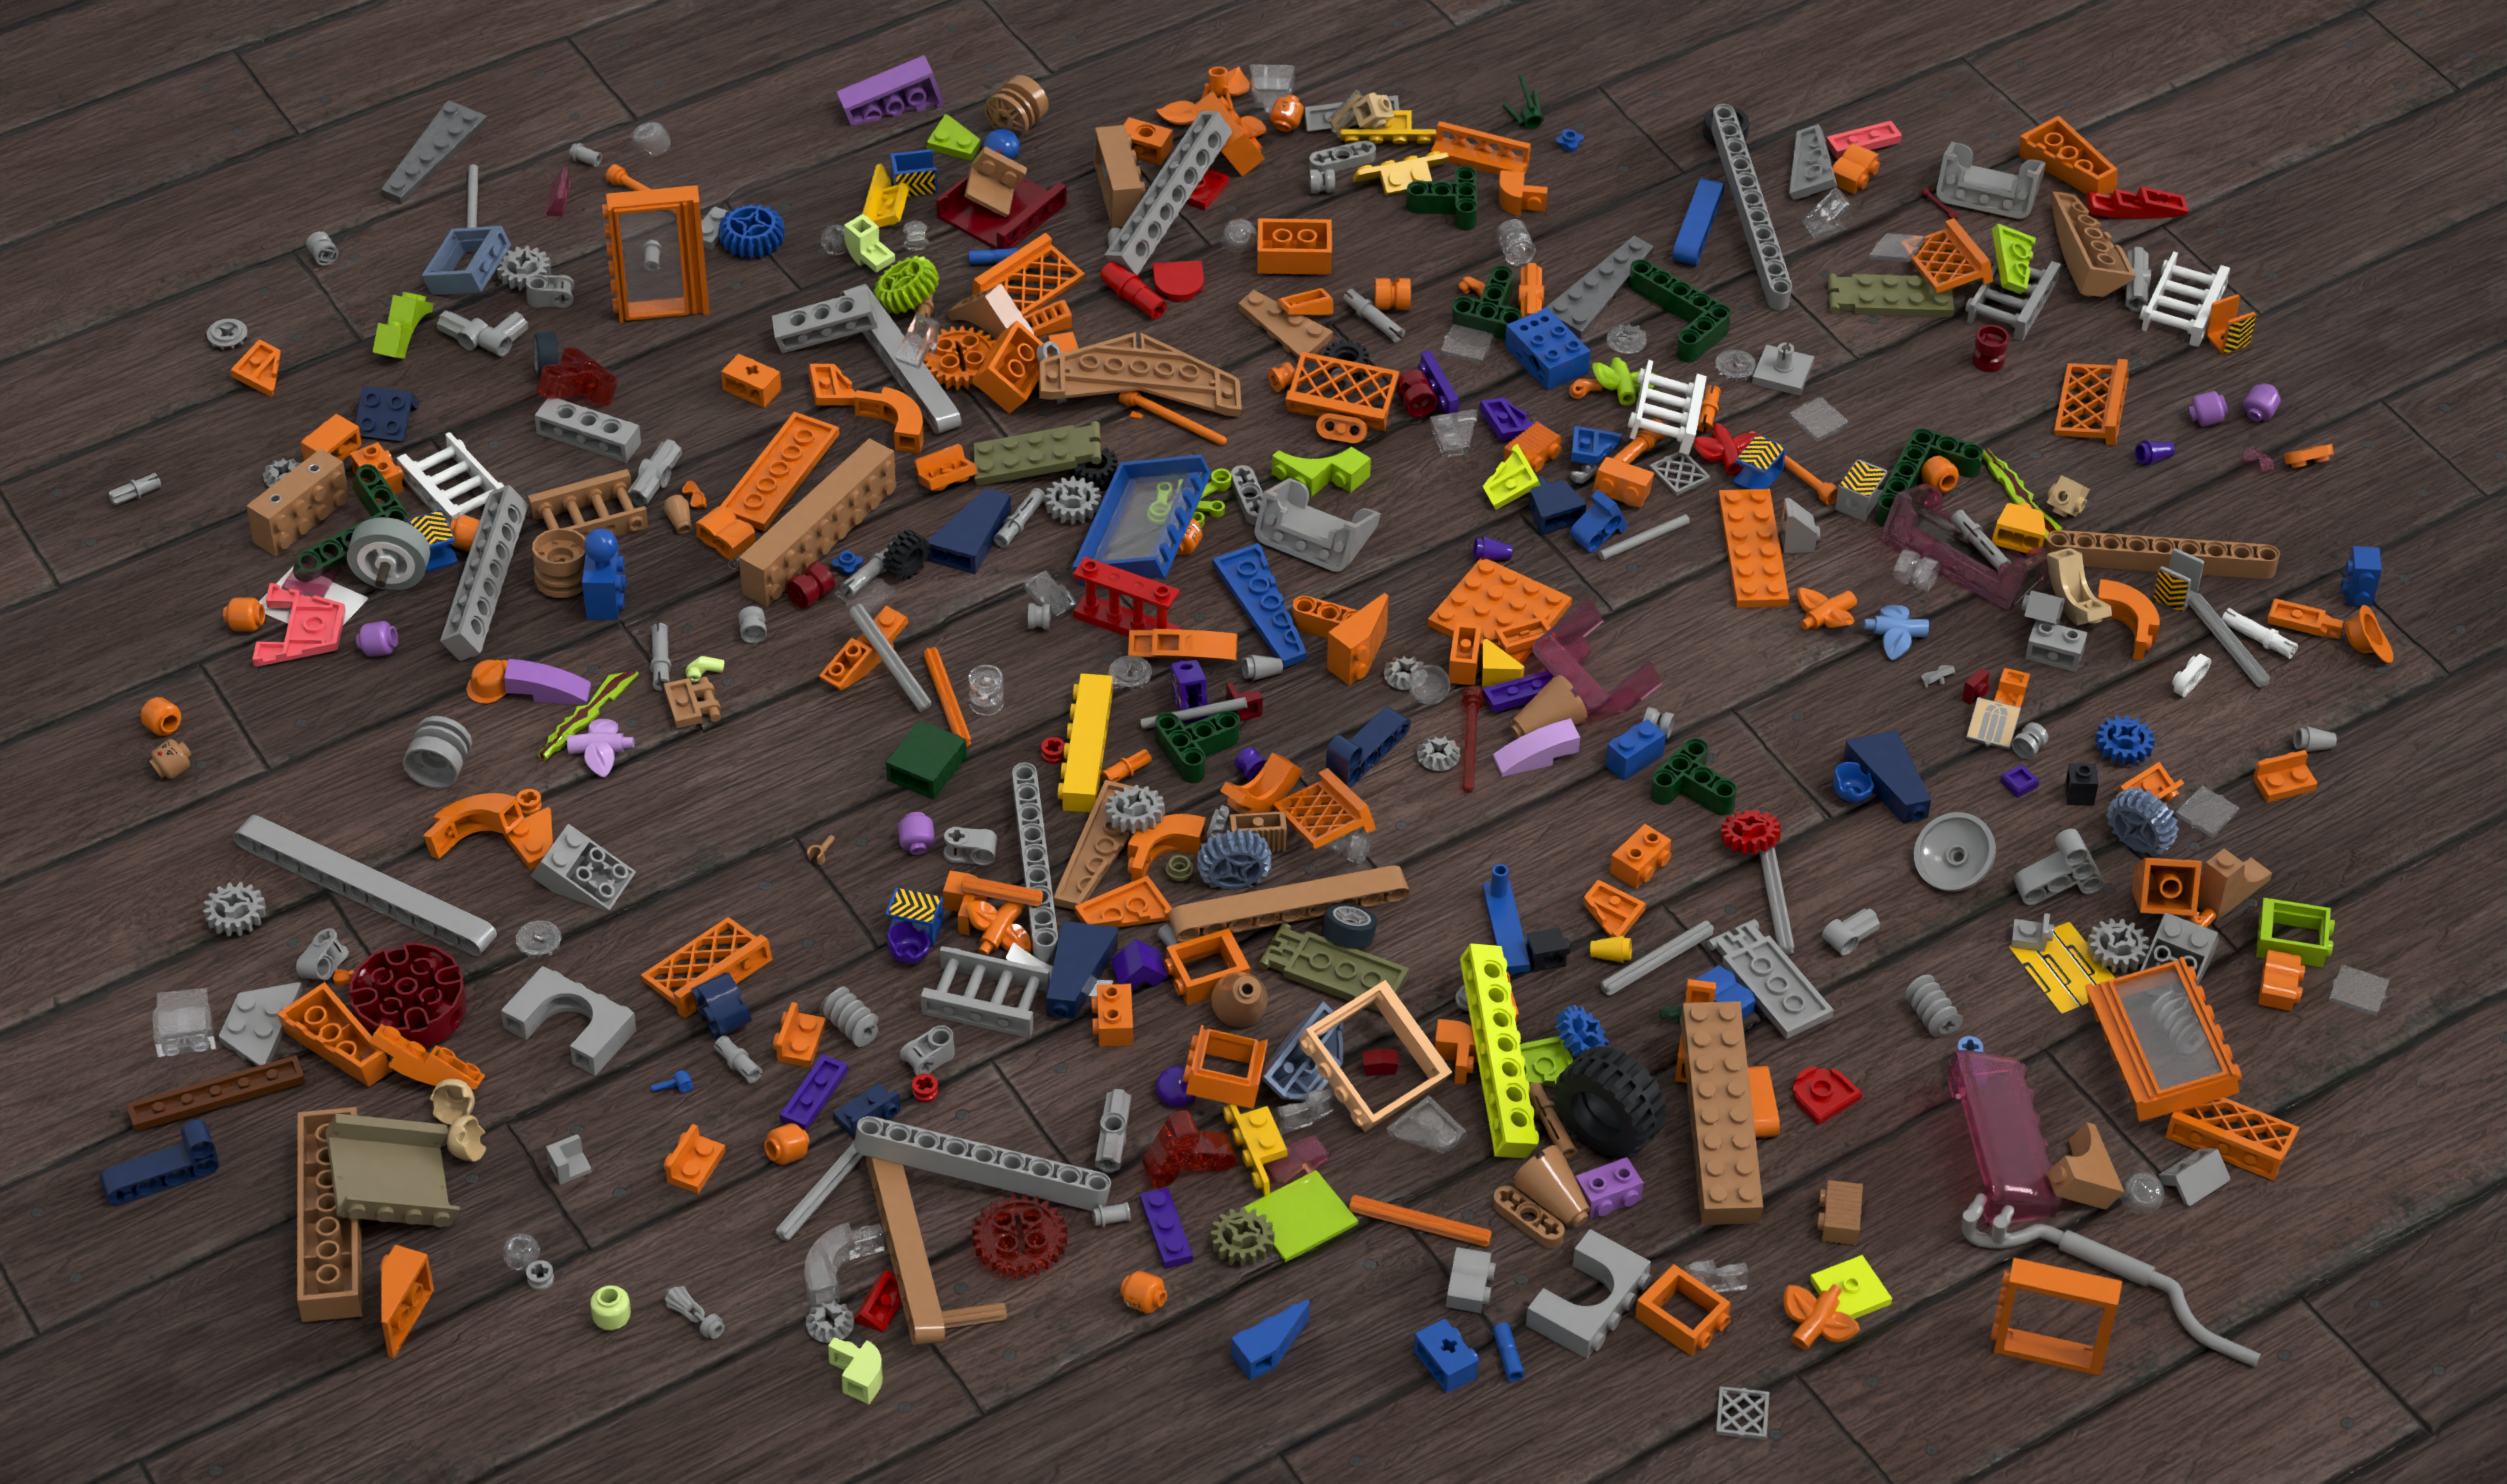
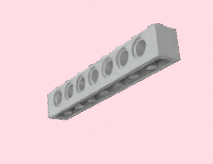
M1200 111L1105 253V257L1109 262H1115L1131 274L1138 275L1141 272L1144 264L1155 251L1156 246L1167 233L1168 228L1179 215L1180 210L1190 198L1192 192L1233 132L1218 111Z
M510 485L494 490L488 495L440 640L459 661L476 657L483 649L489 625L495 612L499 595L501 594V588L507 575L511 558L513 557L516 542L519 538L522 523L525 520L528 504Z

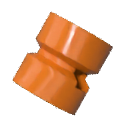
M1375 278V308L1378 310H1389L1391 306H1394L1396 310H1410V278H1396L1394 282H1391L1389 278Z

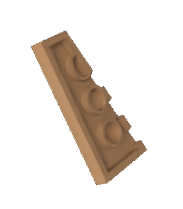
M1255 290L1239 302L1238 310L1257 327H1263L1271 339H1277L1282 343L1285 351L1296 355L1298 362L1301 352L1316 354L1333 339V331L1303 315L1287 314L1278 305V302Z

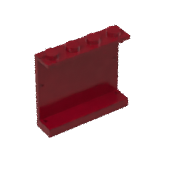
M998 150L997 153L1002 155V151ZM968 174L962 180L956 182L947 192L940 195L936 203L938 219L995 250L1011 249L1067 204V186L1058 182L1051 189L1046 190L1023 178L1014 189L1009 215L1003 217L965 197Z

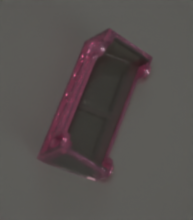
M1926 483L1896 494L1879 537L1882 541L2008 611L2024 599L2025 594L2028 595L2046 577L2049 570L2047 554L2051 552L2044 548L2035 547L2025 557L2015 550L1996 546L2011 561V564H2001L1997 572L1996 568L1971 542L1968 543L1963 538V533L1951 522L1952 516L1941 510L1943 505L1941 493ZM1968 527L1969 531L1977 538L1978 536ZM1984 545V547H1985L1992 555H1994L1993 552H1992L1986 545Z

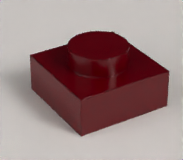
M1980 668L1965 681L1962 697L1964 702L1971 705L1978 697L1983 698L1989 689L1988 671Z

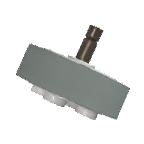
M374 518L364 521L354 530L347 552V561L353 573L367 584L380 589L404 590L415 586L423 579L430 557V546L425 536L412 525L393 518Z

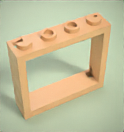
M1386 980L1307 1028L1298 1039L1303 1052L1313 1059L1321 1077L1328 1080L1334 1089L1336 1098L1346 1105L1351 1112L1352 1120L1356 1125L1361 1126L1364 1132H1367L1442 1084L1452 1073ZM1372 1003H1375L1429 1078L1374 1115L1318 1038Z

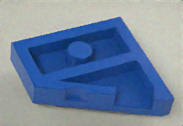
M1574 426L1570 461H1575L1582 465L1598 464L1621 444L1622 434Z

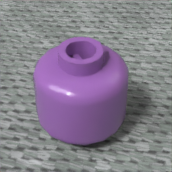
M2267 383L2258 384L2249 391L2243 402V408L2251 420L2256 422L2261 420L2268 421L2276 412L2281 399L2274 386Z
M2215 391L2194 396L2192 400L2193 406L2188 407L2191 420H2197L2201 427L2221 423L2225 415L2228 414L2223 395H2218Z
M386 621L366 623L361 627L360 634L356 636L357 647L368 657L389 655L398 645L397 631L394 626H391Z
M908 813L899 822V843L904 850L910 851L913 855H921L934 845V825L932 819L925 816L924 813Z

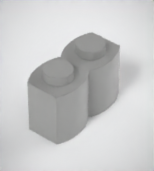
M1456 1247L1446 1307L1481 1313L1483 1304L1489 1305L1491 1287H1486L1487 1280L1493 1281L1496 1263H1491L1492 1253Z

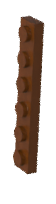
M297 1055L126 1105L134 1132H138L304 1084L305 1079Z

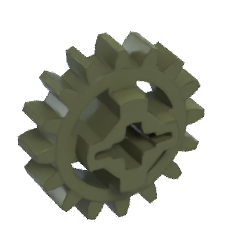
M1241 1207L1240 1213L1229 1209V1216L1220 1214L1219 1222H1213V1231H1211L1213 1252L1219 1251L1220 1260L1228 1257L1229 1265L1234 1264L1235 1261H1240L1241 1267L1245 1266V1261H1250L1252 1265H1256L1257 1257L1265 1260L1266 1252H1272L1275 1240L1272 1222H1266L1265 1214L1257 1217L1256 1209H1253L1250 1213H1246L1244 1207Z

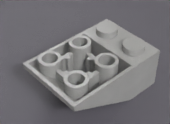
M568 824L533 871L531 877L556 894L609 912L636 871Z
M2165 912L2140 971L2179 961V957H2184L2187 966H2193L2197 977L2196 986H2198L2219 943L2218 932ZM2181 982L2143 992L2160 998L2168 992L2175 991L2178 993V999L2185 1002V1007L2190 1002Z

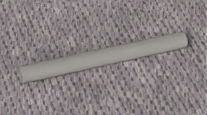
M475 164L470 165L468 168L467 228L477 227L478 166Z
M1684 514L1598 551V556L1602 561L1683 527L1690 523V519Z
M1246 697L1171 713L1178 716L1181 721L1224 711L1247 708L1248 706ZM1157 716L1141 719L1142 729L1155 727Z

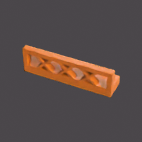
M1439 121L1436 142L1431 152L1440 151V154L1447 152L1449 158L1446 162L1470 166L1474 169L1500 175L1501 170L1526 173L1529 167L1531 144ZM1443 131L1452 133L1455 138L1443 137ZM1465 138H1474L1478 144H1470ZM1488 144H1497L1501 150H1493ZM1518 149L1524 151L1523 157L1515 155L1511 150Z

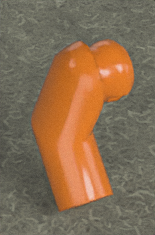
M1578 379L1571 385L1569 393L1573 398L1581 399L1589 391H1602L1603 386L1597 379Z

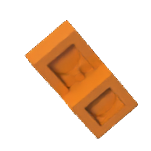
M2004 668L1994 701L2001 700L2004 704L2021 707L2030 674Z

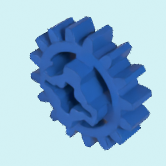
M2115 715L2114 721L2106 718L2105 723L2099 725L2095 738L2097 743L2096 749L2103 750V758L2110 756L2111 763L2119 760L2122 766H2125L2126 762H2130L2135 766L2137 760L2144 763L2146 756L2151 757L2155 744V738H2153L2154 731L2147 730V723L2139 724V718L2132 721L2129 715H2126L2124 719H2120L2118 715Z
M1576 1005L1568 1006L1555 1018V1021L1558 1023L1555 1029L1561 1032L1558 1038L1565 1041L1563 1043L1564 1048L1568 1051L1572 1050L1573 1057L1579 1056L1590 1047H1602L1609 1043V1040L1603 1036L1606 1031L1600 1029L1601 1024L1596 1018L1593 1020L1592 1013L1586 1014L1582 1006L1579 1009Z

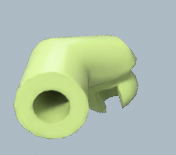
M700 656L687 666L685 670L687 678H690L691 682H698L701 675L707 670L722 673L724 660Z

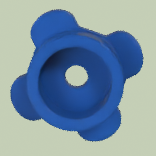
M1564 129L1562 135L1556 138V143L1560 145L1562 150L1573 152L1579 148V142L1584 140V136L1577 134L1573 130Z
M850 550L841 551L840 556L832 560V566L837 567L839 573L843 575H853L858 571V565L863 564V557L854 555Z

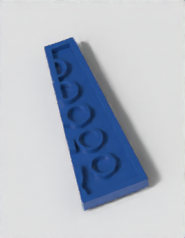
M1257 543L1213 558V568L1275 658H1281L1283 668L1307 660L1305 647L1296 627L1293 625L1290 613L1286 610L1283 596L1277 589L1276 580L1270 573L1269 564L1260 544Z

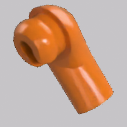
M1470 276L1464 277V280L1458 284V287L1465 294L1473 289L1480 297L1485 288L1483 282Z
M2206 908L2200 915H2198L2200 912H2197L2196 916L2186 915L2185 920L2207 928L2217 915L2213 909Z

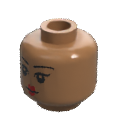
M169 739L152 750V759L149 762L161 779L166 777L172 780L189 769L190 761L188 757L192 754L183 741L178 744L175 740Z

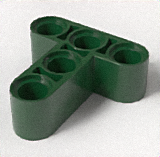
M1470 166L1457 168L1454 182L1413 181L1407 185L1406 209L1409 212L1415 214H1454L1455 226L1458 229L1469 231L1476 227L1478 201L1477 173L1474 168Z
M1506 265L1494 267L1480 300L1467 296L1456 298L1452 303L1453 325L1459 329L1506 340L1507 324L1522 319V314L1518 309L1507 306L1513 291L1512 269Z
M1232 711L1215 714L1188 726H1184L1178 716L1170 712L1161 713L1155 719L1156 744L1180 777L1188 783H1199L1204 779L1205 757L1232 747L1239 741L1240 718Z
M1692 738L1687 740L1652 775L1650 797L1656 804L1667 805L1673 802L1680 794H1683L1715 814L1725 816L1734 811L1737 787L1731 780L1706 766L1708 745L1702 739Z

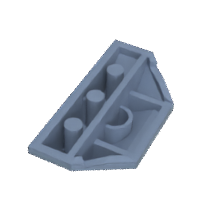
M1324 1001L1288 1034L1262 1068L1261 1079L1281 1099L1311 1103L1328 1083V1080H1325L1319 1074L1313 1059L1303 1052L1298 1040L1307 1028L1334 1012ZM1343 1022L1318 1037L1339 1067L1343 1064Z

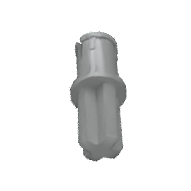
M152 473L136 481L132 479L129 481V484L110 491L109 497L114 505H118L133 498L140 499L141 495L155 489H160V479L156 478L158 475Z

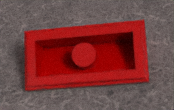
M886 1269L876 1278L853 1317L855 1323L882 1333L885 1331L902 1302L894 1274Z

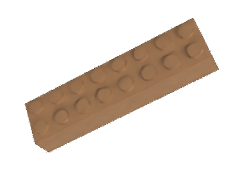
M869 438L739 557L742 595L768 607L774 600L779 599L786 590L785 583L796 574L801 575L804 568L827 554L855 525L860 524L871 510L876 509L884 498L891 495L896 488L894 451Z
M1741 1002L1683 1003L1680 1025L1701 1225L1760 1223L1763 1200Z
M357 1107L298 1112L297 1302L302 1322L362 1317V1219L337 1217L326 1138V1129L334 1114L358 1116Z

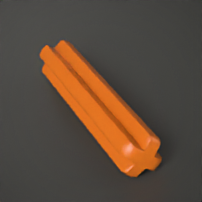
M964 876L961 884V890L966 893L1039 907L1043 900V892L1041 890L971 876Z

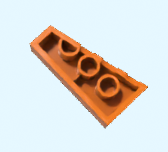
M2060 116L2020 135L2019 157L2026 161L2033 159L2046 162L2044 171L2085 194L2091 191L2109 195L2114 189H2117L2118 169Z
M325 982L276 1013L285 1034L364 1085L370 1087L392 1072V1068L388 1067L390 1063L386 1053L369 1042L372 1036Z

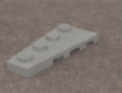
M1819 124L1797 131L1789 191L1793 200L1808 197L1811 194L1837 186L1824 134Z

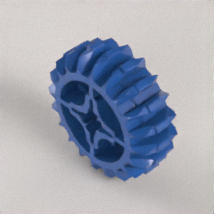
M751 203L750 206L742 204L741 208L733 207L732 212H726L725 217L721 218L718 234L721 246H724L726 252H731L732 256L740 255L741 259L750 257L752 260L753 257L758 256L762 258L764 254L770 256L771 251H778V246L782 245L784 240L785 227L782 217L778 215L777 211H772L771 207L763 208L762 204L753 206Z

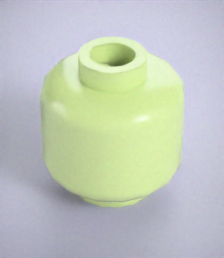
M608 1285L601 1287L592 1295L590 1302L593 1321L598 1327L604 1330H615L628 1322L631 1314L628 1294L622 1288Z

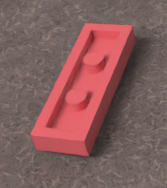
M1887 121L1828 136L1826 138V145L1837 159L1843 156L1852 143L1868 150L1901 143L1902 135L1892 121Z

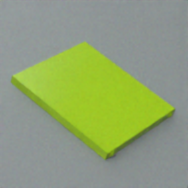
M1317 1170L1244 1207L1246 1213L1256 1209L1257 1217L1265 1214L1266 1222H1272L1273 1231L1275 1232L1273 1248L1285 1262L1358 1225L1357 1218Z

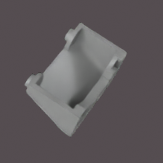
M1951 142L1943 156L1936 194L1942 202L2017 219L2025 218L2030 214L2044 175L2046 162L2033 159L2027 160L2021 165L2019 174L2014 175L1973 166L1972 150L1967 145Z
M1291 478L1265 491L1255 525V536L1258 541L1335 572L1342 571L1350 565L1376 530L1381 513L1371 509L1363 508L1354 514L1352 522L1307 506L1309 501L1308 488L1303 483Z

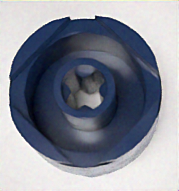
M729 973L719 974L690 989L697 1002L695 1007L701 1020L707 1019L710 1023L707 1027L714 1040L751 1022L746 1003L743 1004L740 997L741 992Z

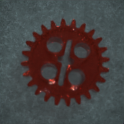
M1025 1193L1021 1200H1017L1015 1194H1012L1011 1201L1000 1197L999 1205L992 1201L989 1202L990 1211L982 1208L981 1217L975 1218V1226L972 1227V1246L975 1247L976 1257L981 1256L982 1265L990 1263L991 1272L1000 1268L1001 1276L1010 1271L1015 1279L1018 1272H1022L1024 1277L1028 1278L1029 1271L1033 1270L1038 1276L1040 1275V1267L1049 1271L1050 1261L1058 1263L1059 1255L1065 1254V1245L1068 1244L1067 1224H1064V1215H1058L1057 1207L1050 1209L1048 1200L1039 1204V1196H1035L1032 1201L1028 1200V1196ZM1016 1216L1020 1218L1025 1255H1021L1019 1250Z

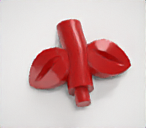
M1717 423L1712 428V438H1694L1693 445L1700 456L1710 462H1719L1723 459L1726 473L1728 475H1736L1743 469V466L1736 463V458L1757 434L1761 435V433H1745L1733 439L1728 429L1724 428L1722 424Z

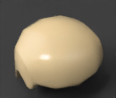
M449 1078L438 1082L430 1097L434 1104L433 1115L447 1125H451L455 1119L470 1115L475 1104L471 1087L459 1079Z
M465 1115L451 1123L448 1129L447 1147L455 1157L464 1161L476 1162L485 1153L486 1147L480 1143V1137L485 1134V1131L478 1125V1119L471 1115Z

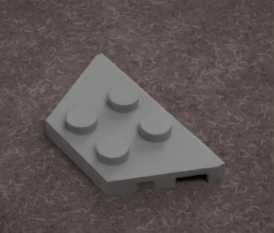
M296 982L238 993L219 1034L220 1043L229 1050L235 1051L237 1056L246 1061L248 1059L257 1066L270 1063L284 1033L276 1013L300 998L303 991L302 984Z

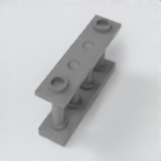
M1995 256L1991 269L1993 282L1985 285L1982 283L1975 297L1969 298L1965 309L1968 312L1967 323L1972 324L1979 313L2012 324V327L2015 328L2013 338L2023 342L2058 283L2061 264L2051 261L2047 270L2043 269L2042 271L2029 267L2031 269L2029 277L2038 280V284H2028L2027 289L2023 293L2030 295V298L2022 300L1992 290L1995 284L2001 285L1997 257ZM1986 299H1990L2020 309L2021 313L2013 315L1984 305Z
M941 946L940 964L941 968L945 970L936 990L924 988L921 994L922 1014L1031 1038L1034 1027L1033 1012L1029 1011V1008L1037 990L1048 992L1050 970L1039 966L1026 965L962 951L957 948ZM956 972L972 975L963 996L947 993ZM982 978L999 981L991 1002L974 999ZM1009 984L1026 987L1018 1008L1002 1005Z

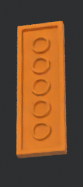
M794 412L720 507L732 511L736 519L751 524L753 528L765 531L839 436V427Z
M1770 489L1719 490L1718 501L1736 608L1789 606V594Z

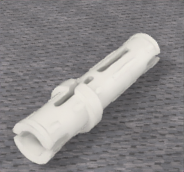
M2230 608L2222 616V620L2227 626L2258 641L2268 650L2273 649L2289 659L2297 651L2298 644L2282 637L2275 629L2265 628Z

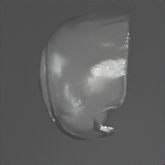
M657 122L642 123L634 130L631 138L632 144L639 153L646 150L651 156L664 153L671 144L668 131Z
M1243 218L1232 219L1226 222L1220 234L1223 247L1234 253H1244L1252 249L1255 243H1257L1258 238L1254 225L1249 220Z
M1422 665L1410 673L1407 687L1409 695L1417 703L1434 705L1440 703L1448 696L1451 684L1449 675L1441 667Z
M2135 1171L2127 1175L2121 1184L2124 1189V1193L2121 1195L2122 1204L2135 1213H2151L2157 1210L2164 1201L2165 1192L2163 1184L2156 1175L2148 1171Z

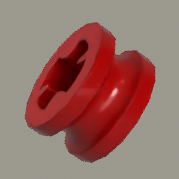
M1057 737L1045 739L1041 744L1042 759L1049 764L1062 762L1064 760V741Z
M920 1074L913 1079L912 1093L915 1100L927 1103L937 1097L938 1083L934 1076L931 1074Z

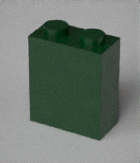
M919 720L886 761L887 781L934 800L967 758L966 739Z

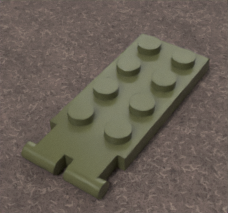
M1832 273L1827 277L1829 305L1832 314H1837L1840 311H1854V315L1953 317L1954 315L1952 288L1936 293L1923 276L1852 274V277H1837L1836 274Z
M1093 421L1090 423V426L1074 428V425L974 443V464L977 469L975 481L977 486L1077 468V464L1092 462L1093 464L1101 463L1100 423Z
M1286 923L1280 926L1271 941L1272 945L1268 946L1258 962L1259 968L1267 970L1269 967L1283 972L1284 978L1350 1002L1384 980L1387 981L1395 994L1398 995L1409 976V968L1355 948L1337 945L1327 938L1308 931L1305 935L1292 931L1291 927ZM1375 1003L1366 1007L1380 1012Z

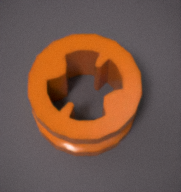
M525 789L517 794L516 798L522 814L532 815L541 809V795L537 790Z

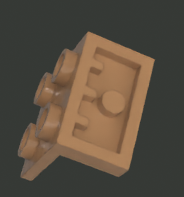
M985 146L971 163L965 197L992 210L994 213L1007 217L1010 213L1014 189L1026 175L1027 168Z

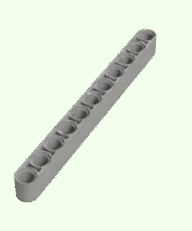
M1719 104L1713 110L1711 124L1713 137L1767 304L1774 310H1784L1790 303L1792 283L1735 110L1728 104Z
M251 815L233 834L236 844L245 851L471 956L479 957L497 937L495 928L487 921L260 816Z

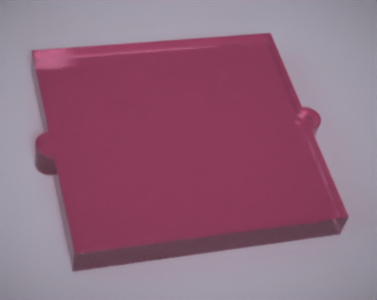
M302 564L305 568L312 569L310 565ZM341 566L310 582L297 580L292 570L281 588L287 591L291 588L299 590L301 595L311 598L314 595L324 598L341 571Z

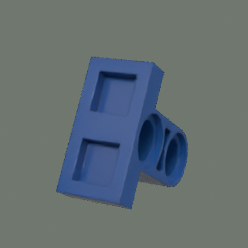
M1599 489L1591 496L1594 504L1572 526L1569 534L1574 541L1588 552L1597 550L1615 530L1622 534L1628 528L1616 502Z

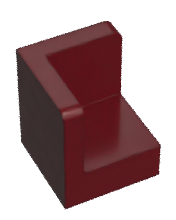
M1232 682L1226 683V701L1246 697L1248 707L1232 711L1239 716L1240 722L1262 716L1263 697L1259 690L1238 694Z

